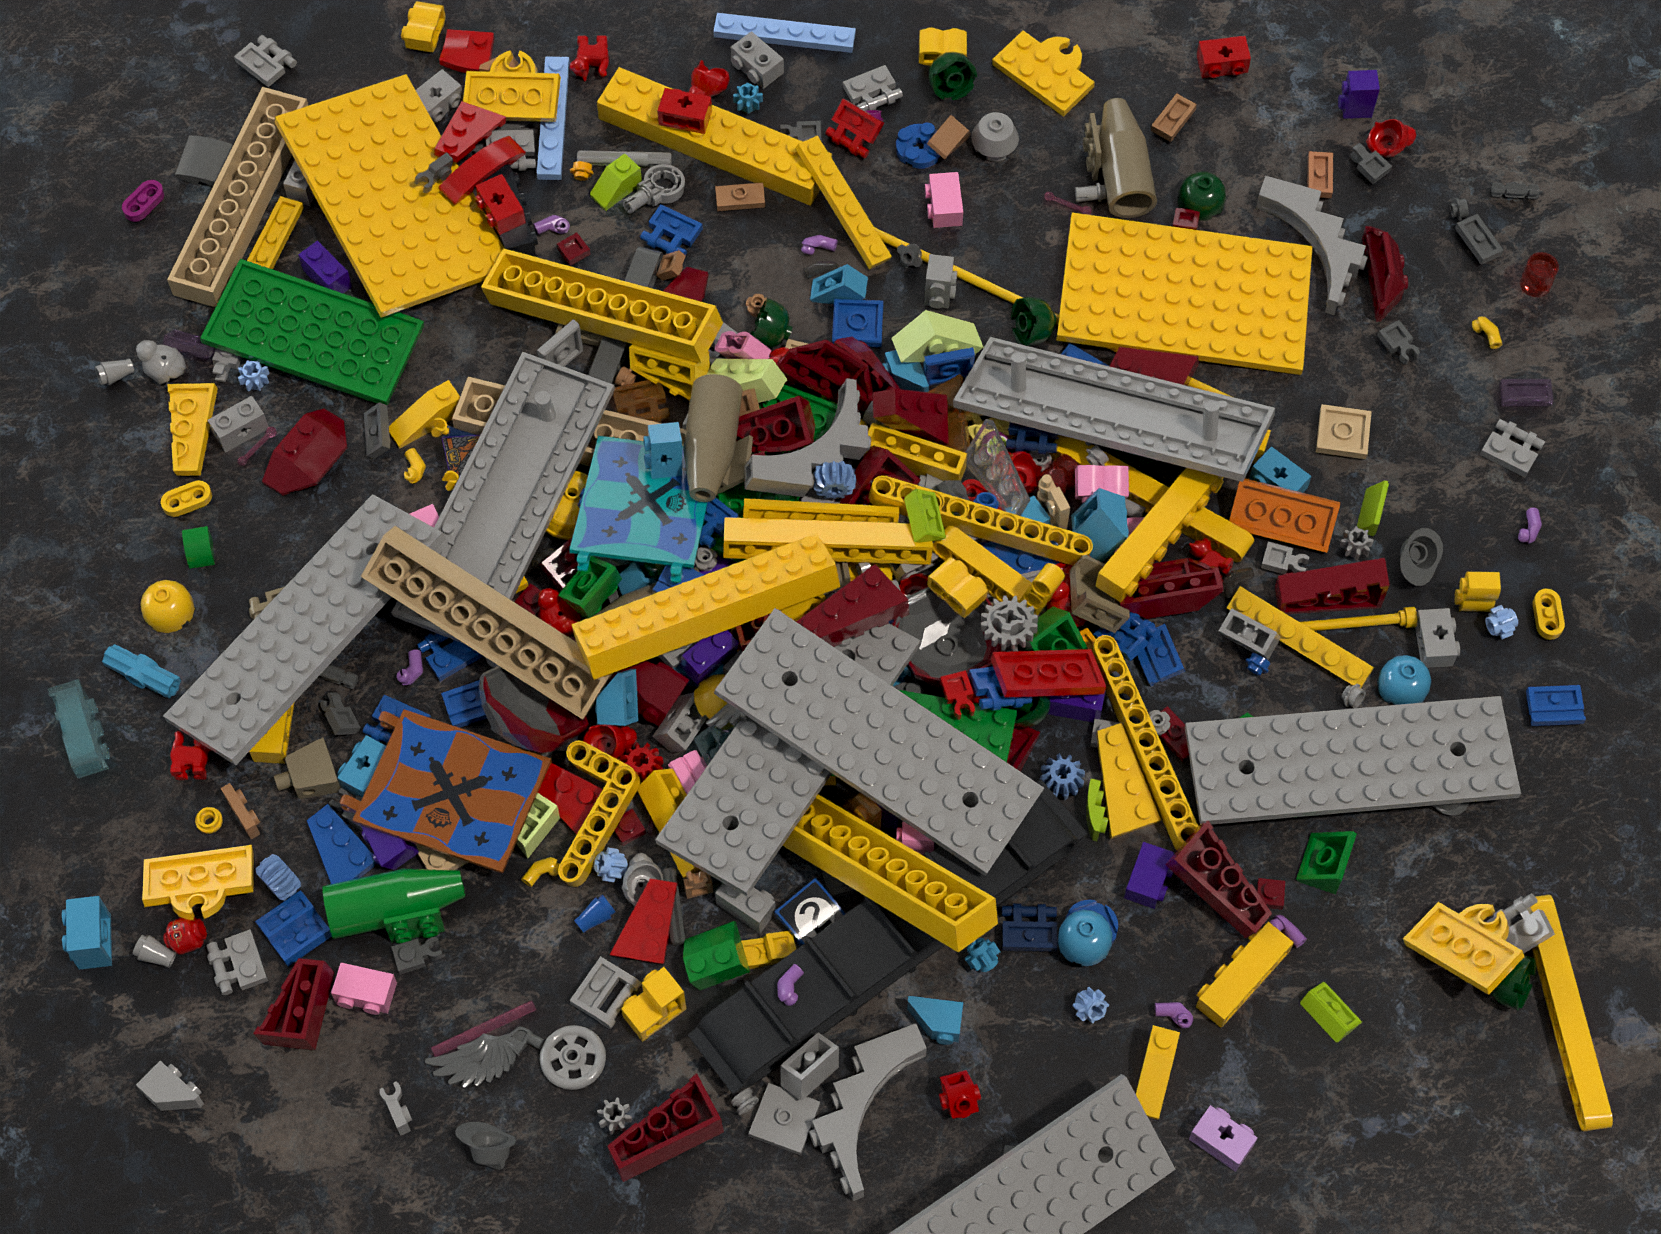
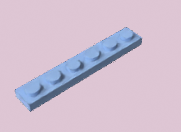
M717 13L714 37L740 40L752 31L763 42L769 44L852 53L856 28Z
M545 57L544 73H559L561 81L556 122L540 123L537 164L538 180L562 179L569 57Z

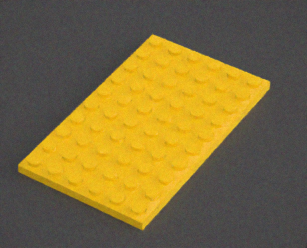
M407 74L275 116L274 122L380 317L485 281L504 247L494 229L489 226L483 209H479L474 193H471L454 205L439 190V186L443 182L442 180L433 184L432 190L428 193L423 192V188L427 184L426 182L422 181L417 185L414 183L416 175L426 171L429 165L439 158L434 155V150L441 135ZM455 162L452 163L451 173L458 168Z
M1072 213L1056 340L1114 349L1126 347L1198 356L1199 361L1301 375L1304 364L1312 246Z

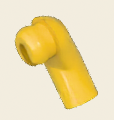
M1483 316L1472 321L1474 331L1479 333L1483 330L1487 334L1490 348L1497 349L1502 346L1498 327Z
M411 448L404 454L411 465L408 468V472H404V478L410 483H417L421 480L426 465L416 449Z

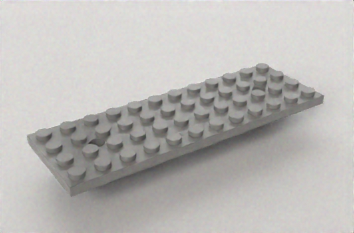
M990 337L953 400L954 408L1241 482L1244 481L1275 416L1274 407Z
M522 352L434 527L443 532L446 537L435 552L512 601L614 393V385ZM397 600L391 612L393 617L461 642Z
M372 494L163 717L168 723L234 765H237L391 599L390 595L361 577L383 535L396 526L435 551L446 539L443 532Z
M831 592V593L829 594V596L827 597V599H828L830 596H832L834 593ZM886 624L882 627L876 626L864 631V634L855 638L853 636L843 640L842 644L834 648L893 686L921 646V641L891 624ZM748 717L746 720L741 718L655 839L656 844L743 895L748 896L832 773Z
M776 608L714 691L715 695L984 876H986L1044 789V787Z
M1501 696L1190 722L1185 724L1200 825L1207 820L1210 824L1510 799L1519 798L1521 795Z
M1121 1074L889 1234H1084L1176 1169L1127 1077Z

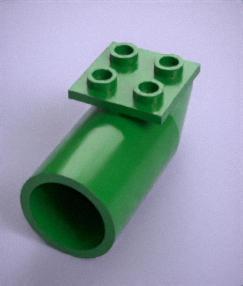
M399 869L322 887L327 920L333 939L386 928L391 942L399 944L421 936L425 938L435 937L439 932H444L445 928L440 909L465 897L460 870Z

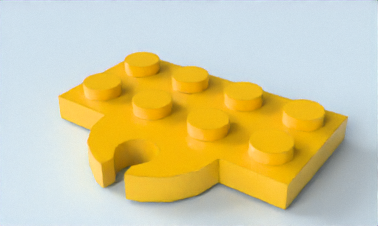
M1022 31L992 59L993 66L1063 117L1094 88L1095 82L1079 71L1082 61L1080 47L1078 45L1073 46V51L1070 54L1060 52L1070 45V39L1065 37H1052L1040 43L1028 33Z
M510 50L499 55L494 60L490 72L466 71L463 102L506 116V121L556 122L561 77L559 73H537L536 65L526 53L519 51L520 64L517 67H509L513 59V54Z
M252 845L144 859L142 896L144 907L171 903L174 912L179 917L194 920L192 907L196 904H204L201 907L204 919L212 916L224 905L226 896L253 892L254 852Z
M1438 902L1403 938L1406 946L1488 995L1524 958L1521 949L1506 941L1509 934V925L1502 910L1497 913L1494 921L1483 922L1484 919L1493 916L1495 913L1493 905L1476 904L1467 907L1458 914Z

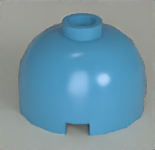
M1408 655L1396 656L1387 661L1380 670L1377 687L1379 694L1389 704L1390 702L1394 705L1422 703L1429 693L1431 676L1426 665L1416 657Z
M1083 909L1075 911L1065 918L1059 928L1057 942L1060 952L1068 961L1072 963L1074 961L1081 964V966H1091L1098 964L1106 958L1112 946L1113 935L1110 924L1103 915L1092 910Z

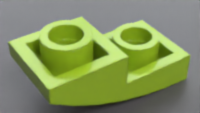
M1091 779L1089 784L1086 818L1092 840L1098 841L1099 833L1105 834L1108 818L1104 817L1105 807H1101L1104 791L1099 790L1101 781Z

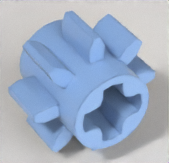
M247 360L243 368H238L241 375L238 377L240 385H246L247 391L251 389L261 391L264 384H269L267 375H269L267 366L262 367L260 362Z
M1502 605L1490 609L1491 613L1485 619L1486 627L1490 634L1493 636L1500 635L1501 639L1512 636L1513 631L1516 630L1515 627L1518 626L1515 612L1511 608L1504 609Z
M607 847L606 852L601 851L594 860V869L597 872V876H601L602 881L614 882L615 878L621 879L628 866L625 855L619 853V849Z
M1090 987L1087 990L1081 991L1077 994L1073 1007L1077 1010L1076 1015L1082 1021L1088 1019L1091 1023L1101 1019L1106 1013V1007L1109 1006L1104 1000L1106 995L1099 989L1093 991Z

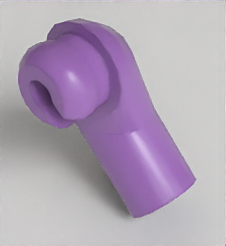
M556 215L533 223L538 235L548 230L564 234L568 232L570 227L566 219Z
M822 235L808 237L803 240L801 250L803 253L810 255L814 253L815 247L835 251L838 240Z
M1530 508L1526 511L1528 528L1519 530L1518 539L1520 542L1530 544L1535 541L1542 526L1537 508Z
M420 650L409 651V667L402 669V672H397L396 678L402 685L413 684L423 673Z
M1276 915L1270 921L1274 927L1282 931L1285 936L1294 942L1293 945L1296 948L1300 947L1307 940L1299 929L1283 915Z
M793 964L777 983L778 998L780 1001H784L787 1006L795 1004L798 1000V995L794 993V983L804 974L802 969L796 964Z
M1179 1002L1155 1003L1156 1017L1169 1016L1182 1028H1188L1192 1025L1193 1016L1183 1004Z

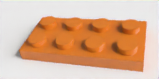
M1245 478L1243 482L1239 481L1229 521L1251 534L1327 553L1340 502Z

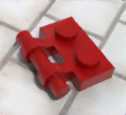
M842 99L831 119L839 125L836 130L829 127L825 135L830 137L833 143L841 144L848 148L849 152L853 155L866 158L869 150L863 147V143L866 140L873 144L884 122L848 100ZM847 130L856 134L854 140L846 136Z

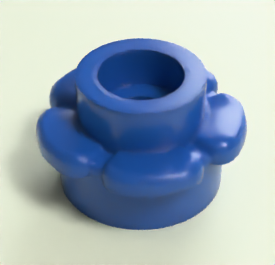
M1252 653L1250 658H1246L1247 669L1252 673L1261 676L1262 673L1269 672L1268 667L1271 663L1264 657Z

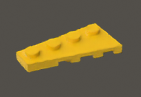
M215 383L167 384L170 394L169 411L171 412L172 421L170 423V430L173 435V442L171 443L173 471L177 476L201 475L210 431L208 419L212 418L218 388Z
M1119 723L1097 731L1096 738L1100 767L1102 768L1103 790L1105 791L1110 839L1159 823L1161 818L1123 724Z

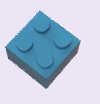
M93 896L67 899L66 909L62 910V922L66 926V935L62 937V946L64 952L69 954L70 961H74L79 970L112 966L111 914L101 898Z

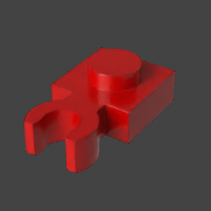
M966 670L941 676L940 684L947 704L955 703L954 715L956 719H961L960 709L962 708L968 709L970 716H974L975 706L968 700L973 698L974 693Z

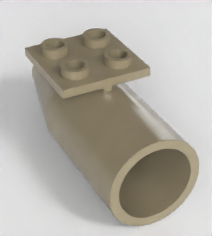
M1122 98L1110 99L1103 105L1101 125L1096 124L1095 113H1090L1089 123H1085L1086 137H1083L1084 152H1088L1089 156L1086 158L1087 171H1091L1092 179L1096 181L1098 180L1099 168H1102L1108 206L1114 216L1120 218L1139 217L1150 212L1157 204L1146 138L1126 100Z
M704 375L697 378L692 385L683 453L689 493L691 498L699 502H710L715 499L717 494L744 482V466L752 454V436L749 435L736 441L743 389L737 381L724 375Z

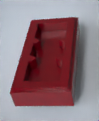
M1167 706L1160 712H1166L1169 715L1170 728L1164 734L1158 736L1183 762L1189 757L1185 724Z

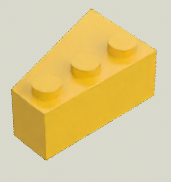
M635 344L629 347L631 370L655 384L658 382L670 389L671 394L675 396L679 394L689 401L693 382L697 378L707 375L710 370L709 351L702 363Z

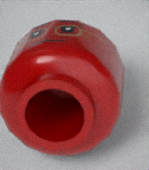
M181 917L168 923L163 938L167 948H172L175 953L182 955L201 948L204 940L207 938V931L201 919L194 917V920H188Z

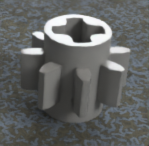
M1357 526L1351 532L1345 530L1344 539L1340 543V547L1345 548V556L1349 555L1358 560L1362 554L1365 556L1369 555V547H1372L1373 539H1368V530L1358 529Z
M618 1097L615 1102L609 1103L607 1100H604V1110H597L598 1116L604 1118L599 1122L600 1128L607 1126L611 1135L614 1133V1130L620 1129L622 1132H625V1123L632 1122V1117L625 1114L630 1110L629 1104L622 1106ZM614 1112H619V1116H616L615 1120L610 1119Z

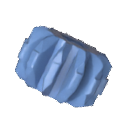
M835 461L831 463L824 462L823 465L816 466V470L813 472L815 475L814 490H816L817 495L823 496L824 499L829 497L834 500L837 497L845 498V495L852 494L853 489H855L856 475H854L852 465L845 464L844 461L839 463Z
M1059 753L1056 756V761L1049 757L1046 762L1047 765L1041 767L1040 772L1043 775L1040 776V779L1053 791L1056 797H1058V794H1062L1066 800L1069 793L1076 796L1078 788L1083 787L1084 780L1082 778L1085 776V771L1079 769L1080 761L1072 763L1071 755H1068L1066 759H1062Z
M272 854L265 858L256 868V874L280 900L285 901L288 897L293 896L297 892L296 890L301 887L298 877L277 855Z

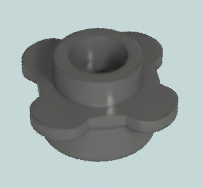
M917 244L898 246L897 252L900 254V265L903 268L913 265L919 267L922 264V252Z

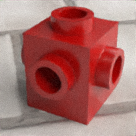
M967 1070L940 1077L943 1093L939 1094L940 1103L943 1110L947 1109L952 1119L965 1118L972 1113L979 1112L977 1101L981 1100L980 1091L977 1083L973 1084Z

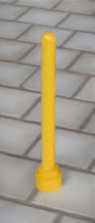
M1404 607L1403 610H1399L1395 614L1304 621L1300 623L1313 631L1399 624L1400 626H1405V628L1417 627V612L1415 607Z

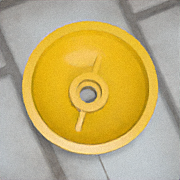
M579 471L574 472L546 530L548 534L564 540H569L573 537L580 510L577 506L580 501L579 495L586 486L587 474ZM568 493H574L576 496H570Z

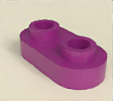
M156 180L143 182L123 202L122 210L124 216L133 222L144 219L163 200L164 190L162 185Z

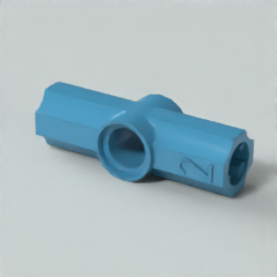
M115 644L111 647L109 646L105 651L102 660L103 665L124 675L133 685L142 689L147 687L167 698L175 696L179 690L180 677L159 667L148 656L143 654L137 656Z

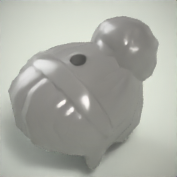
M150 340L141 341L137 345L136 352L138 358L142 361L144 373L154 379L159 385L168 382L170 378L175 379L184 374L187 367L183 355L175 347L156 345L155 342Z
M638 853L630 860L629 868L623 878L622 890L626 899L634 907L650 878L663 880L661 869L644 853Z

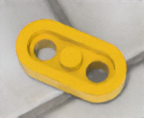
M193 481L166 492L161 498V506L168 516L178 517L209 504L212 499V492L206 482ZM200 494L203 495L201 498H196ZM174 504H179V506L172 508Z
M1542 589L1537 592L1533 599L1536 628L1543 638L1552 640L1558 638L1565 627L1561 599L1554 590ZM1542 603H1547L1549 607H1544ZM1546 626H1551L1553 630L1547 629Z

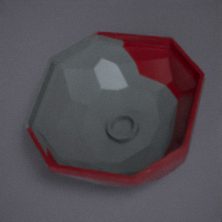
M929 587L907 597L909 599V615L900 618V616L895 618L892 625L921 641V646L907 664L915 678L934 687L942 688L940 684L941 676L965 670L968 676L970 669L993 667L990 660L992 653L1001 652V644L998 643L993 647L992 638L985 640L984 632L981 631V614L985 613L986 605L992 606L987 597L966 618L957 614L946 601L938 597Z
M500 666L484 672L480 677L479 691L481 704L491 729L494 733L511 743L512 746L539 753L552 752L581 734L589 725L586 716L584 719L579 718Z

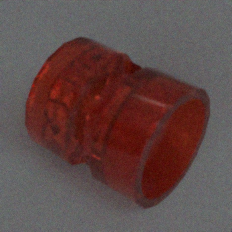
M1546 252L1534 253L1529 257L1520 279V286L1527 295L1542 297L1550 292L1559 270L1556 258Z
M1062 453L1052 462L1050 467L1045 468L1036 477L1037 485L1043 475H1050L1056 488L1060 487L1063 495L1069 492V487L1075 486V468L1079 464L1071 456Z

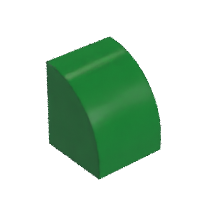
M208 526L182 530L184 550L189 569L215 565L213 541Z

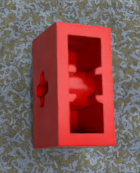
M1246 36L1199 41L1197 60L1202 78H1217L1225 75L1248 73L1251 56Z
M664 88L657 110L658 125L705 134L712 113L711 97L700 93L684 92L680 89Z
M502 174L476 185L477 196H475V201L480 210H485L487 213L485 217L491 228L495 227L499 235L526 223L524 210Z

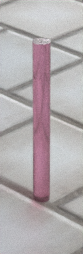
M531 1000L431 1047L435 1057L457 1048L458 1045H463L480 1037L483 1033L487 1034L535 1011L536 1008Z

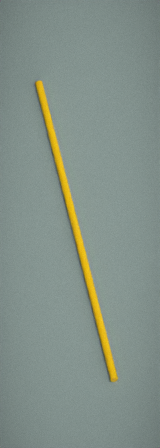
M875 228L882 241L894 248L909 244ZM921 249V259L928 263L930 253ZM953 265V271H957L958 278L1014 304L1017 299L1023 298ZM1055 313L1056 324L1058 325L1059 314ZM1107 348V349H1110V350H1112V351H1114V352H1116V353H1117V351H1118V349ZM1194 378L1188 384L1190 387L1230 396Z

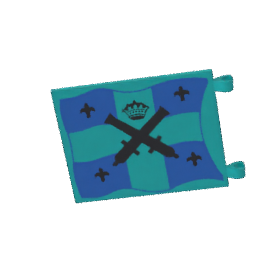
M598 436L569 549L570 553L578 554L577 570L588 571L590 556L671 565V582L680 583L683 567L694 568L708 502H699L690 496L683 446L682 476L652 479L650 469H645L644 454L648 453V451L645 452L644 441Z

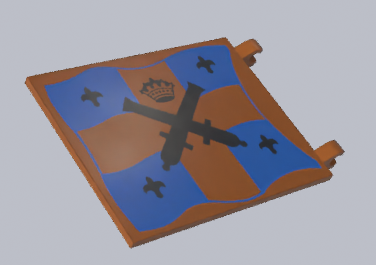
M403 709L400 718L383 711L379 716L380 725L387 729H394L362 800L359 801L345 794L340 800L341 808L344 811L355 813L352 820L353 823L503 874L552 759Z

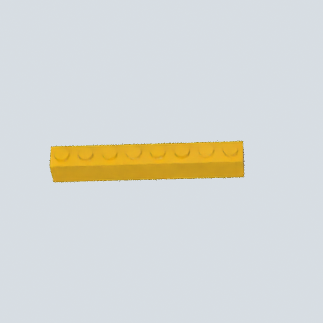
M1185 468L1100 570L1095 586L1120 603L1127 595L1131 597L1138 588L1139 580L1141 578L1146 579L1151 573L1153 563L1156 560L1160 562L1167 552V546L1170 543L1175 544L1182 533L1181 529L1184 526L1189 527L1196 516L1195 512L1198 509H1204L1210 499L1209 495L1212 492H1218L1224 482V477Z
M727 517L724 520L723 558L749 559L817 533L834 562L931 565L933 541L915 542L910 523Z

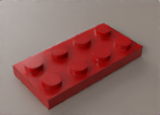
M1091 649L993 652L990 659L1004 697L1104 694L1106 690V684Z

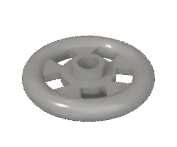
M577 1025L565 1026L554 1031L545 1040L540 1052V1066L545 1077L557 1087L568 1090L581 1089L593 1083L602 1073L606 1061L605 1047L599 1036L592 1030ZM577 1037L588 1041L584 1048L575 1043ZM563 1039L567 1045L559 1052L555 1045ZM570 1053L578 1055L575 1060H569L567 1057ZM587 1054L595 1055L593 1066L585 1065ZM556 1059H559L563 1067L558 1071H555L551 1064ZM581 1070V1077L569 1078V1071Z

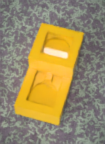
M790 931L768 933L764 938L742 941L749 969L777 964L796 950L794 938Z

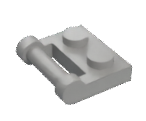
M600 956L570 999V1004L597 1020L604 1027L611 1029L616 1022L614 1019L623 1007L624 1002L634 991H638L642 983L637 978ZM619 981L623 982L625 986L607 1012L601 1011V1006Z

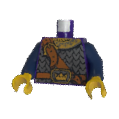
M436 418L431 423L432 426H435L431 434L434 437H439L441 434L444 436L442 442L449 471L445 473L442 481H448L445 488L448 491H452L480 435L447 426L444 419Z

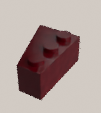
M1119 347L1109 367L1188 386L1199 365L1198 356Z
M298 958L281 987L280 995L274 1004L271 1003L267 1010L268 1015L260 1027L257 1026L253 1034L264 1045L316 1050L335 972L325 961Z

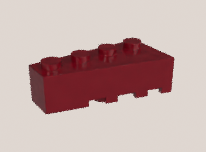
M1385 558L1280 575L1275 585L1278 609L1285 614L1381 608L1390 586Z
M874 564L796 622L835 647L842 644L843 640L853 636L855 638L864 634V631L876 626L882 627L889 624L890 620L899 616L903 618L909 615V599Z
M696 1073L684 1087L676 1089L670 1094L668 1100L659 1107H654L648 1112L647 1117L638 1124L632 1125L607 1147L622 1182H625L724 1133L722 1120Z

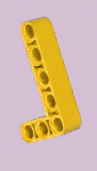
M947 526L944 529L946 535L944 540H937L933 543V551L938 557L944 561L949 557L956 561H962L966 565L968 573L974 577L981 578L987 586V593L999 602L1003 601V596H1007L1008 601H1012L1013 597L1017 596V602L1021 603L1023 600H1027V608L1033 606L1034 615L1037 616L1049 602L1065 577L1064 572L1057 565L1047 563L1034 580L1030 582L954 526Z
M580 740L574 741L568 746L566 754L569 761L577 769L604 782L606 785L559 865L558 874L560 878L572 887H578L586 881L594 867L596 856L605 848L640 785V778L632 767ZM586 750L584 759L575 760V755L578 751ZM609 762L607 771L598 772V766L601 763ZM625 774H631L632 780L627 785L620 784V780ZM612 797L619 798L616 807L607 808L609 799ZM600 820L605 821L603 830L594 831L596 822ZM592 844L589 854H580L583 845ZM572 867H578L577 876L572 879L567 878L568 870Z

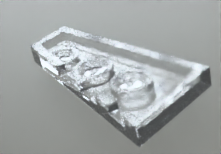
M985 419L965 452L967 453L966 466L984 488L996 496L999 506L1003 511L1021 516L1030 502V498L994 421Z

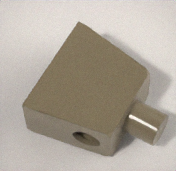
M320 738L287 755L285 761L289 771L274 776L279 791L294 786L300 799L338 793L340 789L324 738Z

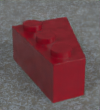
M902 389L873 392V418L894 430H900L906 434L939 445H949L947 395Z
M572 538L538 565L560 592L578 572V554L570 553L569 550Z

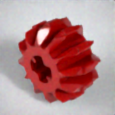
M637 742L634 750L626 747V755H621L619 758L621 762L635 770L640 778V782H643L654 770H663V767H661L664 764L663 757L659 756L657 748L650 750L648 742L643 748H640ZM631 774L623 776L626 783L632 780Z

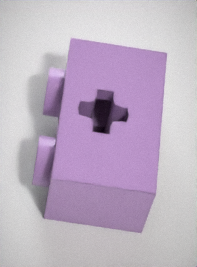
M1210 1105L1191 1132L1189 1140L1236 1172L1253 1148L1257 1137L1254 1136V1132L1244 1124L1238 1125L1231 1120L1230 1115L1221 1108L1215 1109ZM1227 1133L1229 1137L1225 1140L1220 1138L1221 1135Z

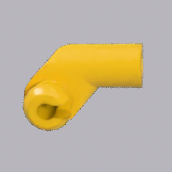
M552 857L536 861L521 880L526 885L532 887L543 873L548 872L551 876H556L560 864L557 863V859Z

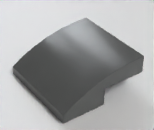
M189 135L174 177L198 185V182L201 181L214 186L233 144L213 138Z

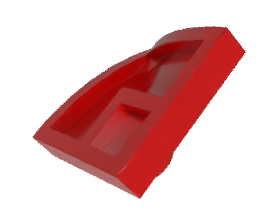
M447 29L445 43L439 58L440 65L466 73V71L480 72V65L491 60L495 39L494 33Z

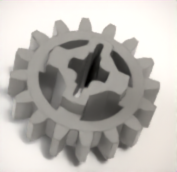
M1003 596L1002 602L993 599V607L990 605L985 606V613L981 614V631L984 632L985 640L992 638L993 647L999 643L1001 644V650L1004 651L1007 646H1011L1012 651H1015L1017 644L1024 648L1026 647V640L1033 641V633H1037L1038 616L1034 615L1033 606L1027 608V600L1019 603L1017 602V596H1014L1012 601H1008L1007 596Z

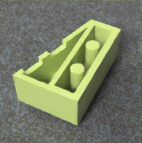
M927 310L892 337L901 363L924 362V356L971 347L974 348L976 356V353L984 348L974 323Z
M716 359L707 375L718 374L730 377L741 385L743 391L754 388L758 403L777 398L787 381V378L773 359Z
M539 793L516 842L527 858L530 857L560 819L558 806Z

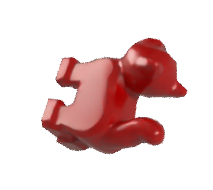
M577 36V45L579 46L577 58L570 63V71H573L577 76L582 77L586 81L589 66L599 67L598 73L600 76L605 77L609 64L607 36H597V44L589 45L587 36Z
M1204 538L1196 540L1194 543H1189L1191 548L1189 552L1196 558L1201 559L1199 562L1205 563L1210 567H1218L1219 571L1228 575L1233 566V559L1230 557L1225 558L1217 551L1212 550L1209 539Z
M176 731L170 753L172 760L171 775L176 780H188V774L185 771L192 769L196 780L206 779L205 766L211 749L195 739L193 747L183 746L184 735L181 731Z

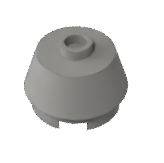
M993 112L985 115L972 131L971 139L976 152L978 151L982 155L987 156V160L1001 161L1006 159V156L1016 149L1019 142V134L1012 120L1007 115Z

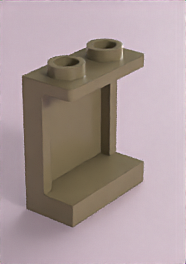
M1083 555L1070 569L1072 614L1115 633L1130 618L1129 610L1119 606V601L1095 586L1098 573L1105 564L1087 555Z

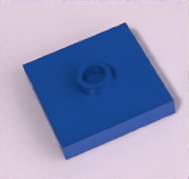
M834 299L832 343L834 344L837 339L852 336L858 341L865 342L869 347H881L883 301Z
M974 348L924 356L923 372L928 385L966 379L974 365Z

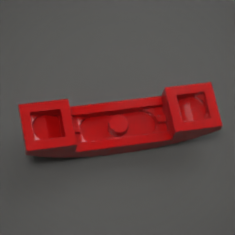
M510 136L503 137L487 145L461 164L442 182L439 190L456 205L473 193L476 185L504 165L513 164L524 156L526 152Z

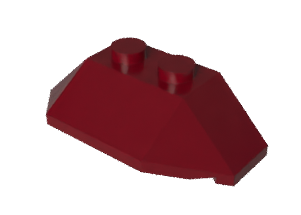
M1365 226L1362 245L1366 246L1364 255L1368 256L1366 268L1376 322H1381L1402 299L1404 290L1408 289V277L1403 275L1404 256L1399 253L1398 244L1390 234L1372 226Z
M828 340L791 348L777 363L781 371L837 404L838 390L845 380H856L857 390L860 392L857 412H860V415L865 412L873 401L868 364Z
M324 408L304 414L273 450L262 483L282 496L289 494V492L317 485L347 449L344 420Z
M1190 558L1154 563L1149 576L1146 579L1141 578L1139 580L1138 588L1131 597L1127 595L1120 603V606L1146 619L1198 611L1223 592L1219 568L1215 566L1210 567L1205 563Z

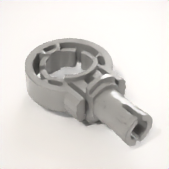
M659 164L651 167L645 173L644 180L637 184L638 192L622 201L625 210H628V213H633L645 204L654 207L659 203H672L678 200L684 192V175L678 168L672 165ZM663 175L664 179H670L675 185L670 189H664V187L658 186L655 181Z

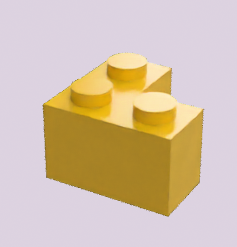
M665 967L659 971L653 970L647 974L644 982H642L643 993L628 998L621 1008L623 1018L642 1042L686 1010L684 991Z

